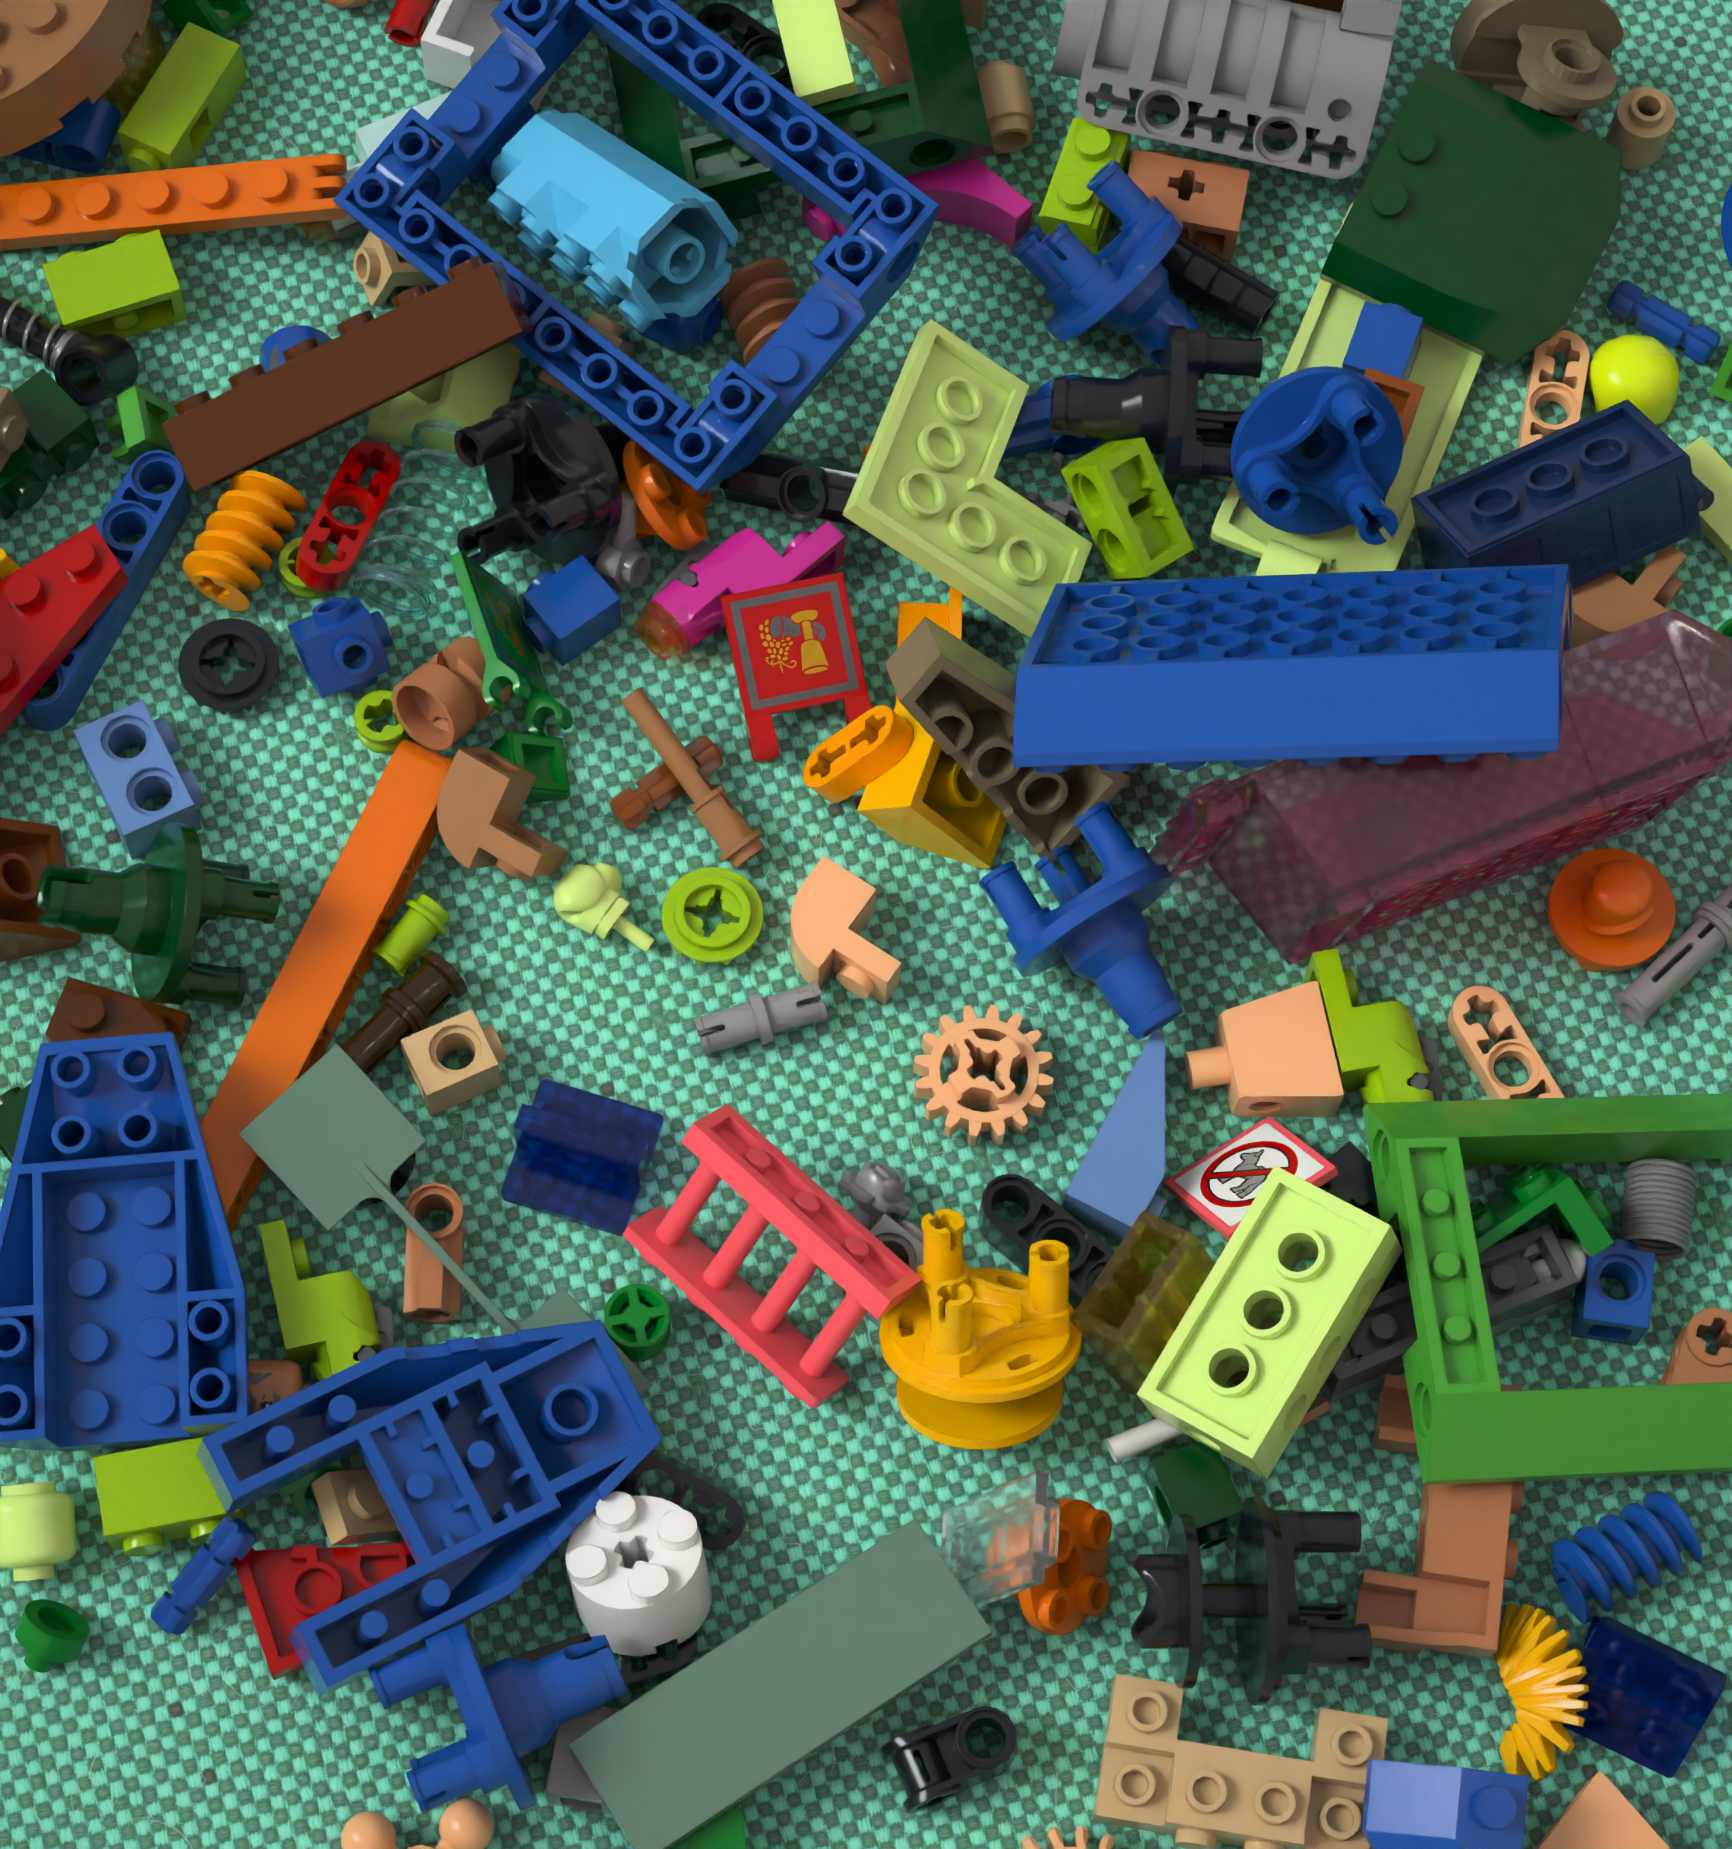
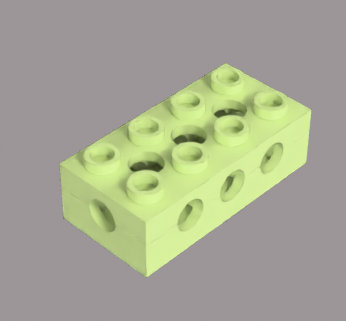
M1274 1165L1139 1389L1137 1396L1157 1419L1268 1479L1403 1251L1391 1225ZM1317 1257V1260L1309 1269L1301 1272L1293 1271L1301 1260ZM1273 1314H1283L1279 1323L1274 1327L1264 1330L1259 1329L1261 1323L1267 1317ZM1249 1371L1241 1384L1225 1388L1227 1380L1234 1373Z

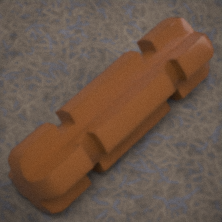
M699 736L685 746L706 777L721 767L723 759L720 751L707 736ZM662 762L635 782L638 786L636 790L633 791L630 787L626 788L612 798L609 805L616 820L625 829L634 830L650 818L649 810L653 808L655 812H659L686 791L665 762Z

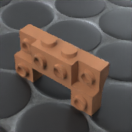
M1385 1374L1379 1385L1373 1448L1418 1455L1406 1377ZM1501 1384L1502 1391H1522V1387ZM1524 1481L1422 1485L1413 1576L1364 1569L1359 1577L1354 1625H1359L1360 1623L1369 1624L1372 1647L1419 1654L1422 1649L1481 1658H1492L1498 1649L1504 1579L1513 1580L1517 1566L1518 1540L1508 1539L1510 1514L1518 1515L1521 1510Z

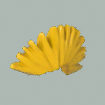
M1507 1603L1495 1659L1497 1665L1501 1668L1499 1673L1503 1679V1685L1508 1690L1509 1696L1514 1700L1513 1704L1516 1707L1515 1717L1518 1723H1512L1510 1725L1511 1731H1505L1503 1735L1504 1741L1500 1743L1499 1751L1508 1774L1528 1776L1529 1770L1534 1780L1540 1782L1545 1779L1546 1772L1553 1773L1557 1769L1555 1745L1567 1753H1570L1575 1746L1569 1732L1562 1723L1583 1727L1585 1718L1577 1715L1576 1712L1587 1709L1588 1702L1578 1700V1697L1588 1692L1589 1688L1588 1685L1576 1684L1587 1672L1584 1666L1577 1667L1583 1658L1579 1649H1573L1565 1653L1570 1634L1564 1629L1555 1633L1556 1619L1552 1615H1546L1545 1610L1541 1608L1535 1610V1606L1523 1604L1518 1611L1517 1604Z

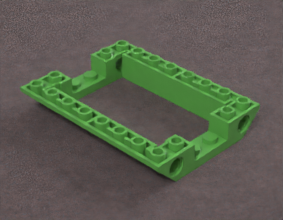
M1732 1093L1365 1103L1362 1110L1380 1220L1391 1225L1393 1230H1400L1418 1337L1402 1356L1423 1486L1732 1472V1382L1523 1391L1501 1390L1463 1167L1533 1163L1624 1162L1649 1158L1667 1160L1732 1158Z

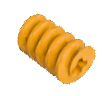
M252 470L239 471L231 477L228 486L229 491L222 494L218 500V511L210 514L205 526L207 531L197 536L194 544L195 551L186 555L182 566L186 577L197 590L213 602L231 611H244L250 607V601L239 589L252 593L259 591L261 580L251 570L263 573L271 570L273 561L263 550L274 553L282 550L284 541L276 531L292 532L295 527V520L288 512L301 513L305 510L306 506L302 494L291 485L266 473Z

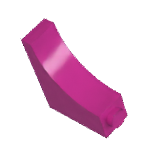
M977 158L904 177L939 204L940 210L935 221L955 223L977 229L1000 240L1011 249L1030 231L1033 204ZM803 195L802 217L808 229L822 241H831L835 235L841 238L848 229Z

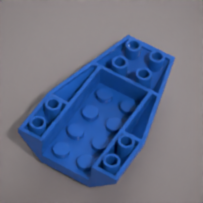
M172 1032L40 1043L0 1211V1447L72 1452L167 1444L209 1436L250 1416L247 1288L175 1035Z

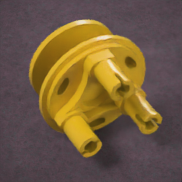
M951 1209L935 1210V1217L930 1213L924 1215L921 1223L923 1231V1264L917 1266V1274L923 1280L910 1298L882 1316L879 1326L881 1353L888 1366L898 1376L896 1399L900 1413L916 1431L950 1447L987 1450L1009 1447L1028 1441L1050 1427L1060 1414L1064 1398L1062 1378L1074 1366L1081 1350L1082 1329L1076 1311L1069 1303L1068 1247L1057 1240H1041L1033 1243L1029 1249L1028 1276L1001 1269L969 1268L966 1261L963 1260L965 1219L962 1214Z

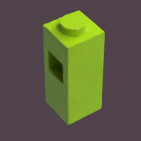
M188 22L117 131L125 163L134 172H145L191 166L247 78L240 44Z

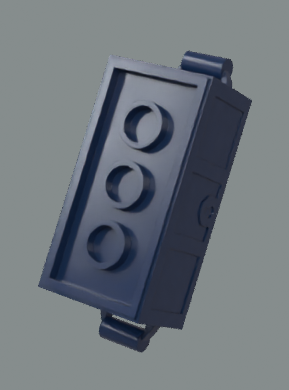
M1624 400L1419 493L1410 499L1425 569L1569 564L1571 589L1574 590L1701 531L1699 512L1708 509L1713 504L1715 495L1692 473L1690 456L1632 402Z

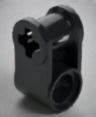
M983 1706L974 1708L939 1724L928 1725L908 1732L886 1743L880 1750L884 1759L893 1761L908 1797L904 1801L903 1806L907 1814H913L941 1804L955 1797L963 1790L998 1777L1007 1771L1014 1760L1017 1735L1015 1726L1007 1714L998 1708ZM981 1727L993 1728L1003 1737L1005 1747L994 1758H978L966 1746V1739L972 1731ZM915 1757L920 1758L929 1782L924 1780Z

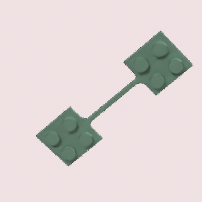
M338 1044L329 1050L239 1133L242 1139L328 1231L335 1227L362 1201L369 1198H378L385 1201L500 1326L501 1335L514 1334L518 1330L593 1321L563 1287L530 1317L524 1320L509 1319L396 1199L390 1187L393 1173L423 1146L427 1140ZM612 1341L641 1396L653 1384Z

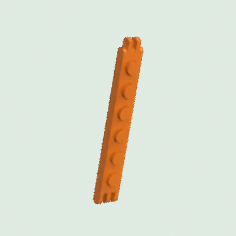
M324 154L0 185V251L113 241L126 234H144L157 229L160 230L161 236L343 219L347 216V213L337 206L333 199L347 184L346 178L338 176L347 172V158L341 154Z

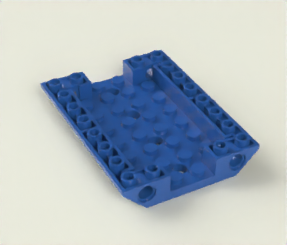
M1569 564L1056 584L1017 667L1014 767H1033L1035 772L1042 774H1056L1071 769L1073 765H1099V768L1104 771L1123 772L1136 768L1139 763H1166V766L1170 769L1190 770L1203 766L1206 761H1233V764L1238 767L1258 768L1269 765L1273 762V759H1300L1305 765L1326 766L1337 763L1341 760V757H1368L1371 762L1377 764L1403 762L1409 758V755H1437L1438 759L1446 762L1468 761L1476 758L1478 753H1506L1507 757L1515 760L1541 758L1547 754V751H1559L1564 712L1563 659H1569L1574 620Z

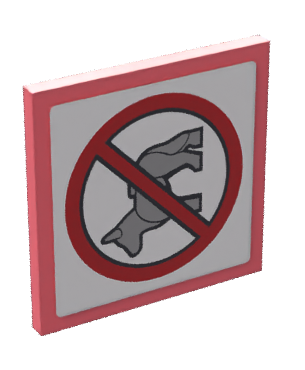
M1268 1116L1164 1181V1185L1171 1194L1229 1241L1274 1165L1318 1188L1338 1176L1339 1173L1335 1165L1272 1117Z

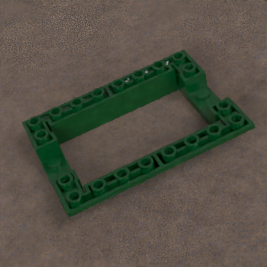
M896 0L914 80L811 106L902 177L995 154L959 0ZM606 44L626 144L717 201L730 221L761 214L762 210L757 188L784 180L719 130L686 139L678 98Z

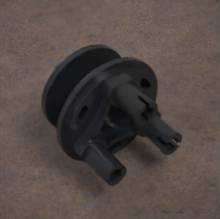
M1248 1497L1243 1504L1238 1525L1234 1584H1202L1201 1557L1194 1520L1190 1514H1176L1170 1526L1167 1554H1139L1132 1563V1567L1144 1580L1147 1589L1145 1606L1131 1627L1133 1640L1141 1649H1168L1171 1671L1176 1686L1178 1688H1193L1196 1684L1200 1667L1203 1618H1235L1237 1651L1242 1683L1249 1703L1254 1706L1266 1705L1271 1695H1275L1278 1692L1283 1675L1307 1674L1308 1667H1360L1361 1669H1369V1657H1371L1372 1653L1369 1624L1349 1625V1620H1343V1617L1348 1615L1345 1601H1338L1337 1603H1298L1295 1583L1294 1560L1298 1559L1300 1553L1360 1551L1362 1533L1359 1513L1274 1510L1271 1507H1267L1262 1497Z

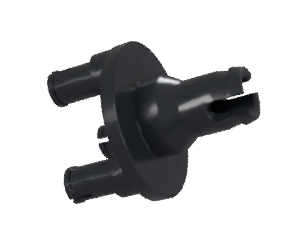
M1168 325L1164 335L1159 369L1139 368L1122 379L1097 377L1067 379L1066 376L1054 378L1050 404V433L1061 437L1062 434H1068L1079 438L1111 440L1144 437L1151 453L1154 454V460L1172 499L1175 496L1177 484L1199 485L1200 479L1234 481L1230 462L1231 445L1236 427L1245 410L1240 412L1197 409L1198 381L1204 380L1205 374L1260 378L1263 340L1262 338L1210 337L1207 334V330L1185 329L1184 326Z
M540 393L525 395L496 408L490 418L473 426L458 430L454 437L457 455L465 465L470 467H476L484 463L489 490L497 507L493 517L473 526L465 527L458 533L457 545L459 551L467 556L469 553L480 549V552L469 557L478 565H482L489 559L508 550L520 552L527 548L548 561L564 565L569 564L582 554L587 560L598 555L610 545L619 527L622 513L620 482L627 480L623 466V450L626 443L631 439L610 422L594 426L578 409L568 402L552 395Z

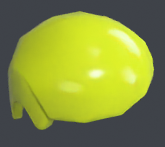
M1623 334L1601 344L1593 353L1587 373V387L1591 388L1594 396L1595 412L1598 413L1624 400H1629L1655 425L1668 418L1677 400L1680 381L1679 368L1673 353L1654 337L1648 335Z

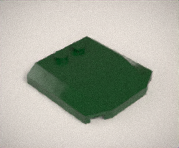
M1429 59L1416 79L1332 245L1320 273V279L1370 303L1377 305L1392 303L1403 306L1411 311L1413 315L1423 317L1422 328L1511 369L1524 356L1546 340L1549 341L1565 328L1620 219V149Z

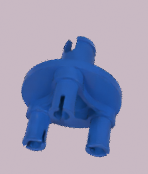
M1114 159L1104 165L1086 185L1122 222L1120 227L1122 232L1094 256L1069 229V226L1063 222L1055 228V235L1050 232L1046 236L1040 226H1035L1015 244L1016 246L1011 249L1010 253L1017 257L1046 288L1044 296L1056 308L1048 323L1047 330L1059 342L1068 341L1090 328L1096 322H1099L1105 329L1126 333L1152 361L1160 366L1163 340L1168 325L1202 330L1196 318L1171 292L1168 270L1160 262L1180 236L1183 223L1156 196L1148 198Z
M1321 366L1290 373L1265 388L1243 413L1236 427L1231 445L1230 462L1233 480L1241 497L1251 511L1265 523L1276 529L1294 534L1310 535L1331 532L1347 525H1352L1356 527L1361 539L1366 543L1372 545L1383 544L1387 540L1379 529L1384 527L1392 537L1398 527L1394 512L1385 504V494L1391 487L1401 464L1404 444L1401 422L1397 411L1384 392L1370 379L1357 372L1340 367Z
M1107 800L1093 806L1074 821V825L1081 831L1104 867V870L1101 872L1102 879L1094 885L1073 855L1069 844L1053 850V853L1066 872L1064 876L1059 874L1048 855L1041 858L1034 865L1036 871L1040 872L1061 905L1052 911L1049 907L1041 908L1017 870V865L1014 861L1007 862L984 876L978 884L985 890L1009 928L1005 935L1017 952L1012 961L1021 976H1032L1066 961L1074 974L1096 984L1109 1006L1129 1026V1032L1137 1040H1140L1152 1034L1153 1030L1161 1029L1183 1013L1178 997H1174L1166 979L1165 971L1149 948L1150 924L1142 913L1171 887L1174 877L1165 864L1156 865L1144 846L1136 847L1113 811L1111 803Z
M462 1622L425 1638L426 1646L378 1667L373 1666L369 1668L371 1680L384 1710L391 1708L393 1704L443 1685L445 1690L452 1689L467 1729L465 1730L466 1738L420 1758L415 1757L410 1760L412 1770L407 1771L406 1775L422 1814L424 1815L435 1807L481 1788L483 1793L486 1794L505 1785H508L520 1811L537 1805L535 1792L522 1756L545 1747L559 1725L594 1711L615 1697L618 1700L628 1693L606 1635L592 1636L591 1641L570 1645L535 1661L507 1657L485 1667L465 1622Z

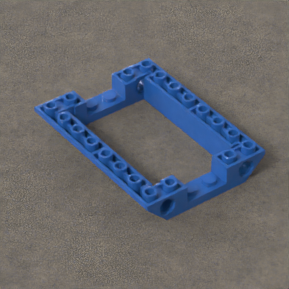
M502 0L490 14L501 32L500 36L428 120L411 107L333 201L438 286L450 282L446 273L447 270L473 257L480 256L483 264L503 262L534 327L533 331L509 343L696 492L702 494L753 463L905 282L939 213L940 206L671 0ZM590 31L848 229L841 238L835 235L812 262L819 278L813 288L745 368L732 358L709 384L710 394L695 411L686 401L440 208Z

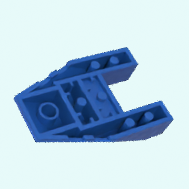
M601 1320L518 1330L514 1334L478 1339L473 1337L451 1339L441 1344L404 1349L402 1346L387 1348L202 1438L197 1456L228 1515L359 1450L416 1562L415 1565L295 1625L289 1639L320 1699L369 1674V1668L373 1666L378 1667L426 1643L425 1638L460 1624L512 1595L591 1514L600 1499L603 1501L661 1442L662 1437Z

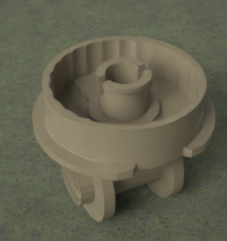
M1471 0L1454 25L1450 40V50L1456 68L1455 72L1587 133L1585 126L1578 116L1582 109L1600 107L1610 99L1617 84V75L1610 62L1612 50L1621 44L1624 33L1616 12L1605 0Z

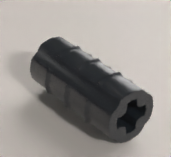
M1181 234L1169 252L1160 261L1168 270L1170 289L1174 296L1182 297L1197 306L1199 311L1211 314L1224 322L1226 327L1231 326L1251 339H1254L1261 331L1280 297V292L1258 280L1256 275H1249L1232 265L1231 260L1220 258L1207 250L1205 245H1198Z

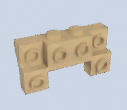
M1122 1674L1115 1675L1112 1683L1092 1822L1175 1835V1845L1185 1849H1216L1217 1843L1241 1846L1244 1849H1370L1371 1845L1361 1830L1368 1759L1384 1760L1388 1718L1320 1707L1315 1714L1310 1761L1179 1740L1177 1736L1184 1688H1178L1176 1683Z

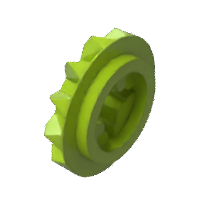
M708 867L685 874L671 886L665 896L661 916L663 933L666 934L672 943L677 955L684 954L694 959L699 966L705 963L717 962L727 966L732 959L744 952L750 953L754 942L760 932H762L764 913L760 896L747 879L728 869ZM716 896L720 897V907H722V917L731 922L729 924L718 923L715 932H711L710 938L705 937V930H703V920L699 917H694V915L696 916L697 913L707 914L710 906L714 905Z

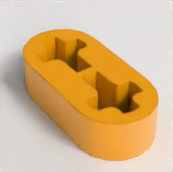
M885 705L875 706L813 750L804 766L803 780L808 787L827 801L839 803L852 796L903 759L910 749L914 730L909 722Z

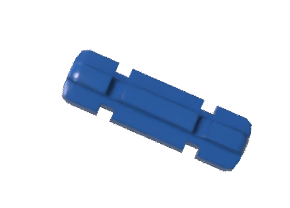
M1622 280L1616 286L1607 303V309L1611 313L1625 321L1629 317L1636 320L1634 326L1673 349H1676L1678 345L1684 347L1683 354L1699 364H1705L1714 354L1721 338L1718 332L1703 323H1700L1697 328L1691 324L1694 318L1654 295L1647 299L1642 296L1644 289L1628 280Z
M230 1516L224 1517L209 1536L213 1543L209 1546L204 1542L170 1586L174 1592L170 1594L165 1591L152 1607L150 1616L161 1630L168 1634H183L198 1615L194 1608L198 1606L203 1609L236 1568V1563L233 1559L236 1557L242 1560L255 1544L256 1534L242 1519Z

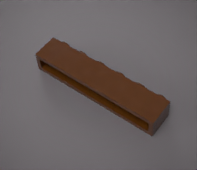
M480 256L466 260L446 271L450 282L431 291H428L425 283L416 285L391 298L395 309L375 319L370 310L359 313L337 325L340 336L322 345H319L316 337H313L283 351L282 354L286 360L284 364L265 372L262 364L255 365L230 377L228 381L232 389L211 399L207 390L174 405L178 416L162 423L161 426L193 492L211 489L231 479L239 471L252 469L533 331L534 327L503 262L483 264Z

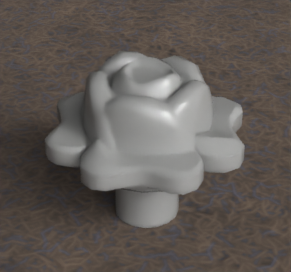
M867 1161L858 1173L851 1170L843 1171L839 1184L849 1191L852 1201L856 1204L851 1215L870 1231L876 1224L879 1216H883L884 1213L888 1216L893 1213L900 1216H908L913 1203L909 1197L904 1196L906 1181L902 1176L893 1171L892 1168L883 1164L875 1165L873 1162Z

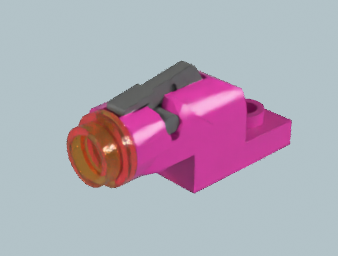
M828 520L813 533L807 530L796 536L786 547L783 558L751 528L731 535L720 545L701 541L652 593V599L642 608V616L634 622L635 629L649 650L661 660L666 661L674 654L682 656L699 641L725 627L720 596L832 574L844 563L845 536Z

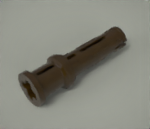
M425 951L419 957L420 966L396 989L389 987L381 994V1000H379L380 1009L341 1046L344 1052L367 1076L401 1043V1039L428 1028V1020L450 998H461L467 992V986L460 974L449 962L434 951Z

